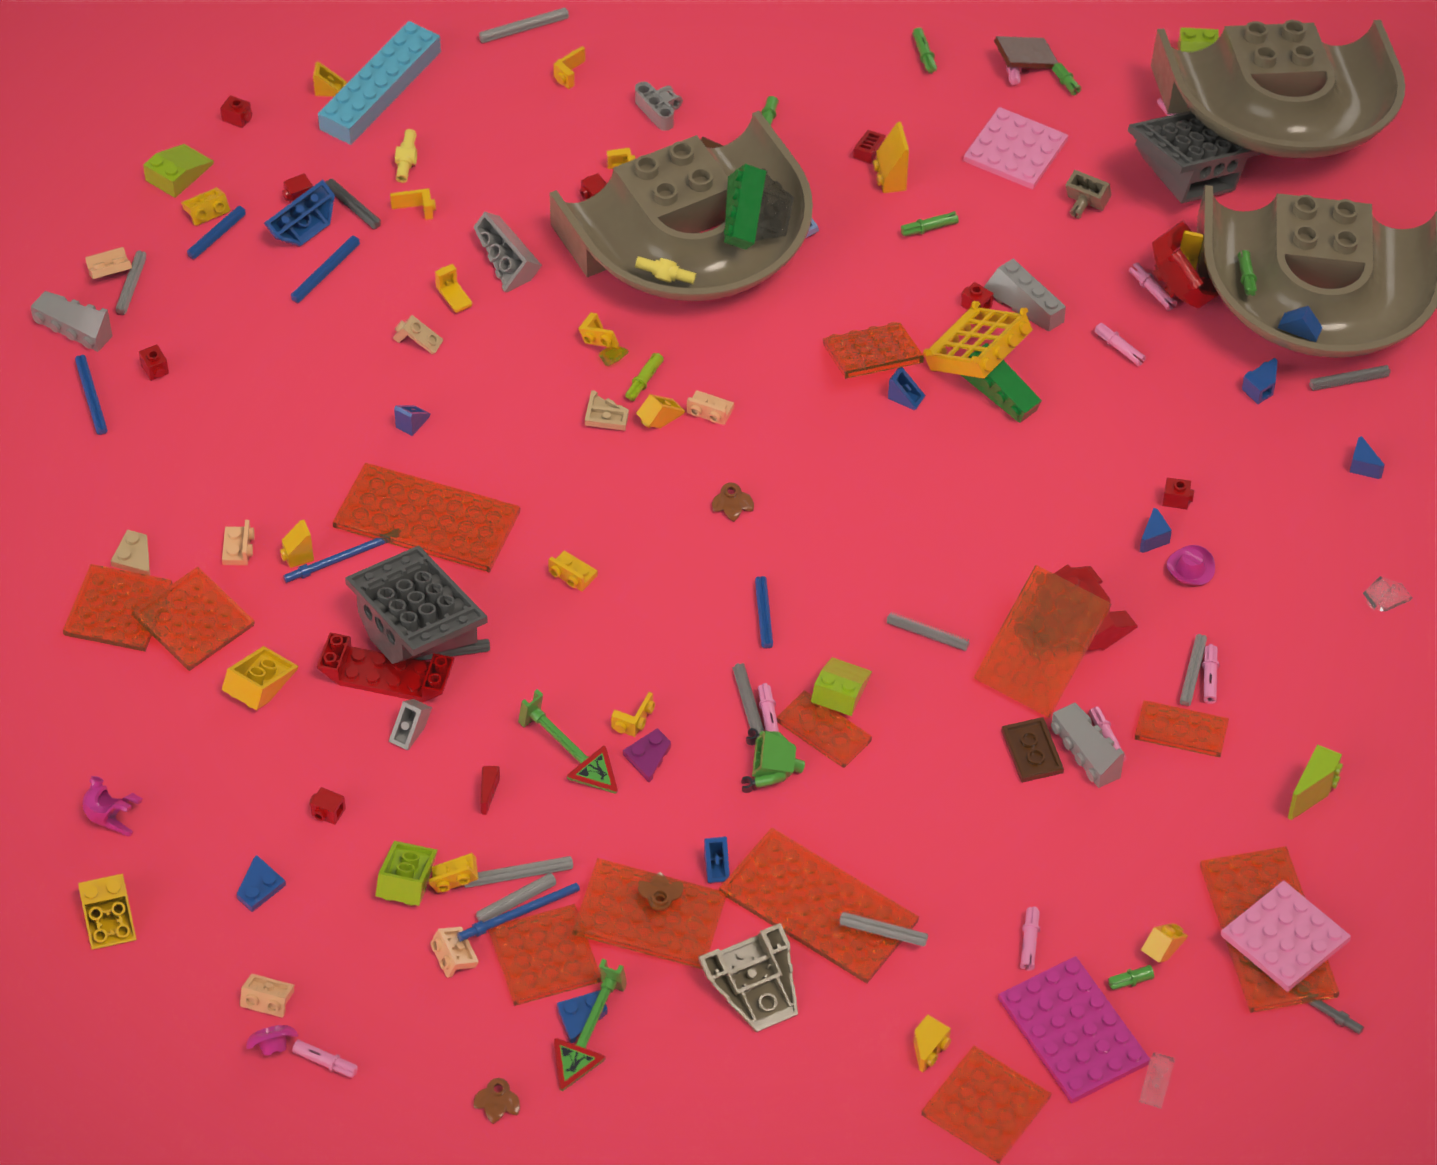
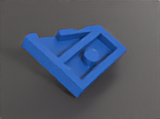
M256 855L237 892V899L253 912L284 888L286 881Z
M601 990L557 1003V1009L570 1043L577 1041V1037L582 1033ZM606 1004L599 1017V1020H601L605 1015L608 1014Z

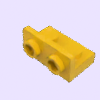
M217 187L181 202L183 209L191 215L193 224L196 226L230 212L225 193Z
M565 550L556 559L553 557L548 559L549 572L554 577H559L567 582L570 587L577 588L580 591H583L598 576V570Z
M470 853L432 866L433 878L429 879L430 886L437 893L478 880L476 856Z

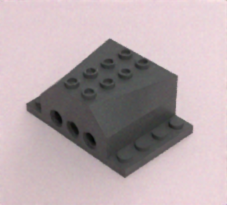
M1191 111L1130 124L1127 130L1136 139L1135 146L1142 158L1181 204L1202 199L1205 185L1213 186L1214 196L1235 191L1247 158L1261 155L1259 152L1238 146L1217 135L1199 121Z
M419 545L345 577L346 585L357 596L358 613L370 640L392 664L478 643L477 627L488 623L487 615Z

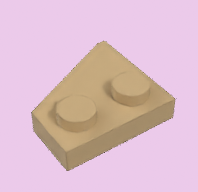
M591 390L585 416V426L626 430L629 409L615 404L609 398L605 400L598 396V392Z
M127 529L111 559V566L150 576L147 535Z

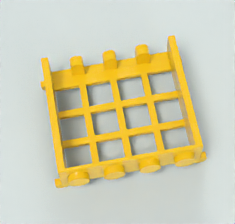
M973 301L972 307L929 349H924L923 356L930 370L985 378L1033 330L1026 315L1028 309L1022 307L1020 313L978 308L980 302ZM970 324H976V326L971 330ZM982 326L990 327L984 334L976 333ZM996 328L1005 329L999 336L990 335ZM958 335L965 336V337L959 342V337H958ZM971 337L979 338L973 345L965 344ZM985 339L994 340L988 347L979 346ZM946 346H947V347H954V348L947 354ZM959 349H967L961 357L953 356ZM973 351L982 352L979 356L967 358Z

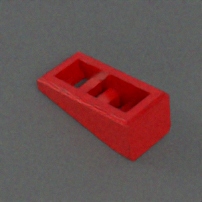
M867 130L853 150V158L871 164L876 156V151L884 142L886 135Z
M499 766L482 767V815H487L499 784Z

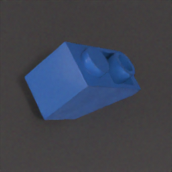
M1276 358L1262 363L1260 367L1247 372L1243 377L1242 390L1257 404H1260L1274 394L1278 361Z

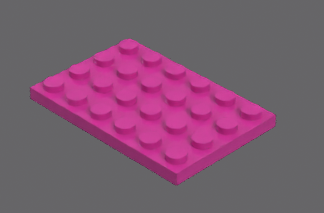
M1076 956L998 994V1000L1071 1104L1150 1064L1151 1059Z

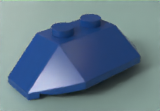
M321 180L265 221L264 224L275 239L301 246L330 225L335 194L325 181Z

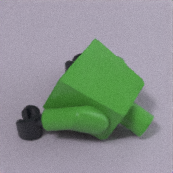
M754 728L748 730L746 743L748 745H755L752 776L755 779L752 780L749 776H744L741 779L742 784L750 783V785L742 787L743 792H751L754 786L759 788L781 783L792 775L793 772H803L805 761L795 758V744L789 742L780 732L761 731L758 733Z

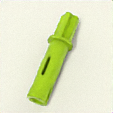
M653 353L638 376L632 379V385L625 394L626 398L630 401H634L641 390L647 388V383L664 361L661 354Z

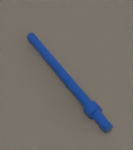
M399 529L310 565H301L297 570L283 575L286 583L300 577L302 579L306 578L315 571L401 538V531Z
M577 883L571 884L485 922L479 921L474 923L471 928L457 933V937L460 942L475 935L479 937L486 934V931L580 891L579 885Z

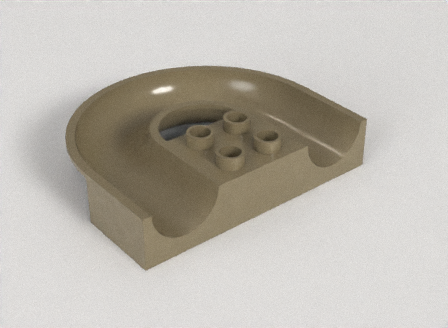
M1288 20L1284 24H1264L1252 21L1246 25L1225 26L1221 36L1212 45L1194 52L1179 51L1171 47L1165 28L1157 29L1151 68L1167 114L1191 111L1199 121L1217 135L1255 152L1285 158H1320L1347 152L1368 142L1387 127L1397 116L1404 100L1405 79L1402 68L1381 20H1373L1368 32L1357 41L1341 46L1323 43L1314 22L1302 23L1298 20Z
M760 111L752 113L751 121L746 130L737 139L725 146L707 148L700 138L695 135L614 167L607 185L595 196L585 201L567 203L562 199L557 190L549 193L551 226L586 277L608 270L622 282L642 292L661 298L681 301H706L725 298L747 291L769 279L791 260L803 244L810 228L813 211L812 193L804 171ZM744 164L766 170L755 244L746 250L724 243L728 176ZM717 225H720V226H718L717 228L712 229V230H710V231L702 232V231H705V230L710 229V228H712V227H715V226H717ZM637 257L653 261L656 259L660 260V258L674 261L681 269L696 273L694 284L679 280L672 281L671 283L654 278L651 272L635 268Z
M1205 185L1197 215V233L1203 234L1204 238L1197 261L1196 272L1200 277L1210 278L1230 311L1244 325L1264 339L1283 348L1306 355L1329 358L1362 356L1381 351L1408 338L1418 331L1437 309V211H1435V214L1428 222L1411 229H1394L1379 223L1372 214V204L1353 202L1348 199L1333 200L1315 198L1310 195L1297 196L1277 193L1273 201L1261 209L1235 211L1221 205L1213 195V186ZM1243 250L1250 252L1253 272L1257 277V291L1254 296H1247L1244 285L1241 283L1242 275L1237 254L1239 252L1242 254ZM1309 306L1323 327L1317 342L1278 329L1284 313Z

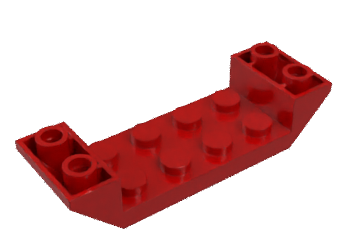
M330 632L317 664V669L340 686L425 702L443 694L455 658L433 653L431 662L410 659L392 664L383 653L352 647L350 636Z

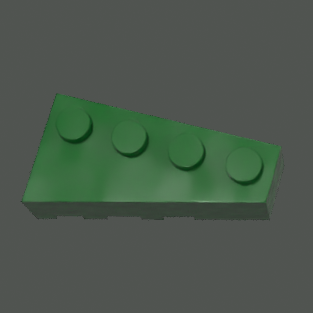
M744 164L728 176L724 243L745 250L755 244L766 170Z
M986 343L981 347H988L989 344ZM974 351L968 358L979 356L982 352ZM1004 360L985 378L961 375L1019 423L1036 412L1042 402Z

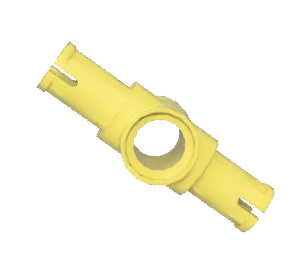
M413 129L405 130L403 143L396 147L395 163L398 166L396 180L401 183L407 182L409 169L412 168V165H416L417 148L414 145L416 131Z
M639 256L636 260L635 268L651 272L654 278L668 283L679 280L694 284L696 273L681 269L674 261L664 258L653 261Z

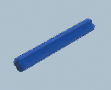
M237 206L187 250V255L192 259H196L244 217L246 210L241 206Z
M757 576L755 578L761 646L763 648H772L773 636L767 578L765 576Z

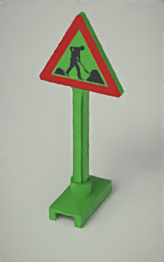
M538 689L534 691L533 701L530 703L525 699L521 701L518 723L524 728L532 721H535L537 724L539 723L580 763V765L567 774L568 780L615 794L618 792L606 746H602L591 756H586L546 717V714L541 710L543 694Z
M602 958L599 965L602 979L600 987L602 989L577 1044L554 1038L561 1091L567 1089L605 1061L604 1055L588 1050L586 1046L610 993L614 989L624 992L627 981L624 966L619 965L617 970L608 968L607 960Z

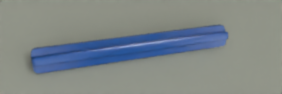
M352 235L291 293V299L299 303L360 244L359 238Z
M83 354L76 356V366L96 433L98 435L106 434L108 431L86 356Z

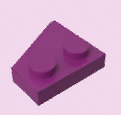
M657 728L625 748L623 755L650 782L657 767H660L663 757L669 752L671 741Z

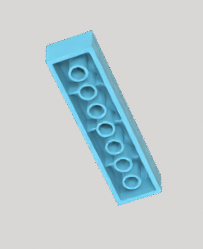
M408 21L318 113L319 130L351 145L441 53L440 35Z

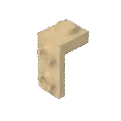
M413 315L405 322L401 320L394 329L397 332L393 339L398 343L408 335L431 354H434L443 342V338Z

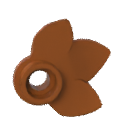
M729 482L724 484L721 488V493L714 497L712 509L713 512L724 510L726 516L735 522L742 510L750 512L754 510V502L749 494L741 491L739 485ZM728 490H734L735 493L729 494Z
M659 872L652 878L650 883L639 881L638 891L641 896L648 900L649 905L653 909L661 911L667 909L672 901L681 897L683 882L670 884L667 878Z
M494 1078L488 1083L487 1088L476 1094L474 1108H485L487 1118L492 1124H495L505 1114V1111L512 1115H518L520 1101L518 1096L510 1091L509 1083L505 1079ZM500 1085L503 1090L497 1093L494 1091L495 1086Z

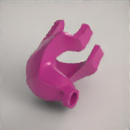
M91 776V785L85 793L82 803L86 816L94 823L115 830L123 835L131 836L133 831L117 821L116 815L120 810L127 812L131 809L132 805L128 804L129 801L138 805L142 802L143 798L134 793L123 798L111 797L107 786L102 785L104 780L98 776Z

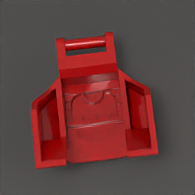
M1183 219L1152 242L1156 262L1154 265L1156 269L1153 270V273L1159 281L1163 280L1167 286L1164 289L1171 298L1174 296L1176 298L1179 297L1187 304L1199 309L1218 296L1219 293L1210 278L1201 279L1181 248L1174 252L1181 245L1184 231L1192 232Z
M1067 564L1052 575L1047 574L1040 579L1033 603L1035 609L1026 620L1019 621L1014 626L1016 632L1021 634L1033 649L1034 655L1038 660L1043 659L1061 647L1063 643L1076 644L1090 650L1102 649L1103 651L1138 628V625L1126 610L1109 612L1111 599L1100 585L1103 583L1102 579L1091 566L1071 567ZM1034 627L1046 645L1040 646L1028 629Z

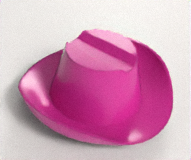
M1188 545L1177 550L1168 558L1166 564L1170 574L1176 580L1189 585L1206 584L1213 578L1215 573V561L1212 554L1206 548L1199 545Z
M288 1025L270 1026L254 1032L248 1038L246 1048L251 1049L258 1044L264 1055H272L275 1051L283 1052L286 1050L287 1035L293 1037L299 1035L293 1027Z

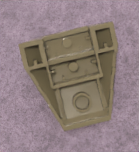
M781 923L760 931L757 936L721 951L718 948L698 957L707 979L755 1032L798 1015L796 991L793 982V965L791 964L790 942Z

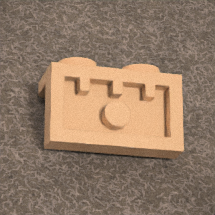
M123 247L85 257L90 277L93 279L132 268Z
M696 390L692 398L689 397L687 399V413L722 425L726 424L734 409V402Z
M245 520L244 527H225L222 554L223 565H248L249 557L253 556V544H250V540H254L255 535L254 527L250 526V520Z
M462 927L438 929L430 943L447 978L452 977L457 969L476 968L479 963L468 939L460 942L457 937V933L463 931Z
M251 974L242 986L240 1006L283 1017L285 1015L286 1003L293 995L295 985Z

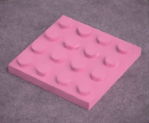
M999 107L965 153L963 161L1033 190L1068 141V134Z
M1282 881L1221 931V936L1287 992L1351 939V935L1285 881Z

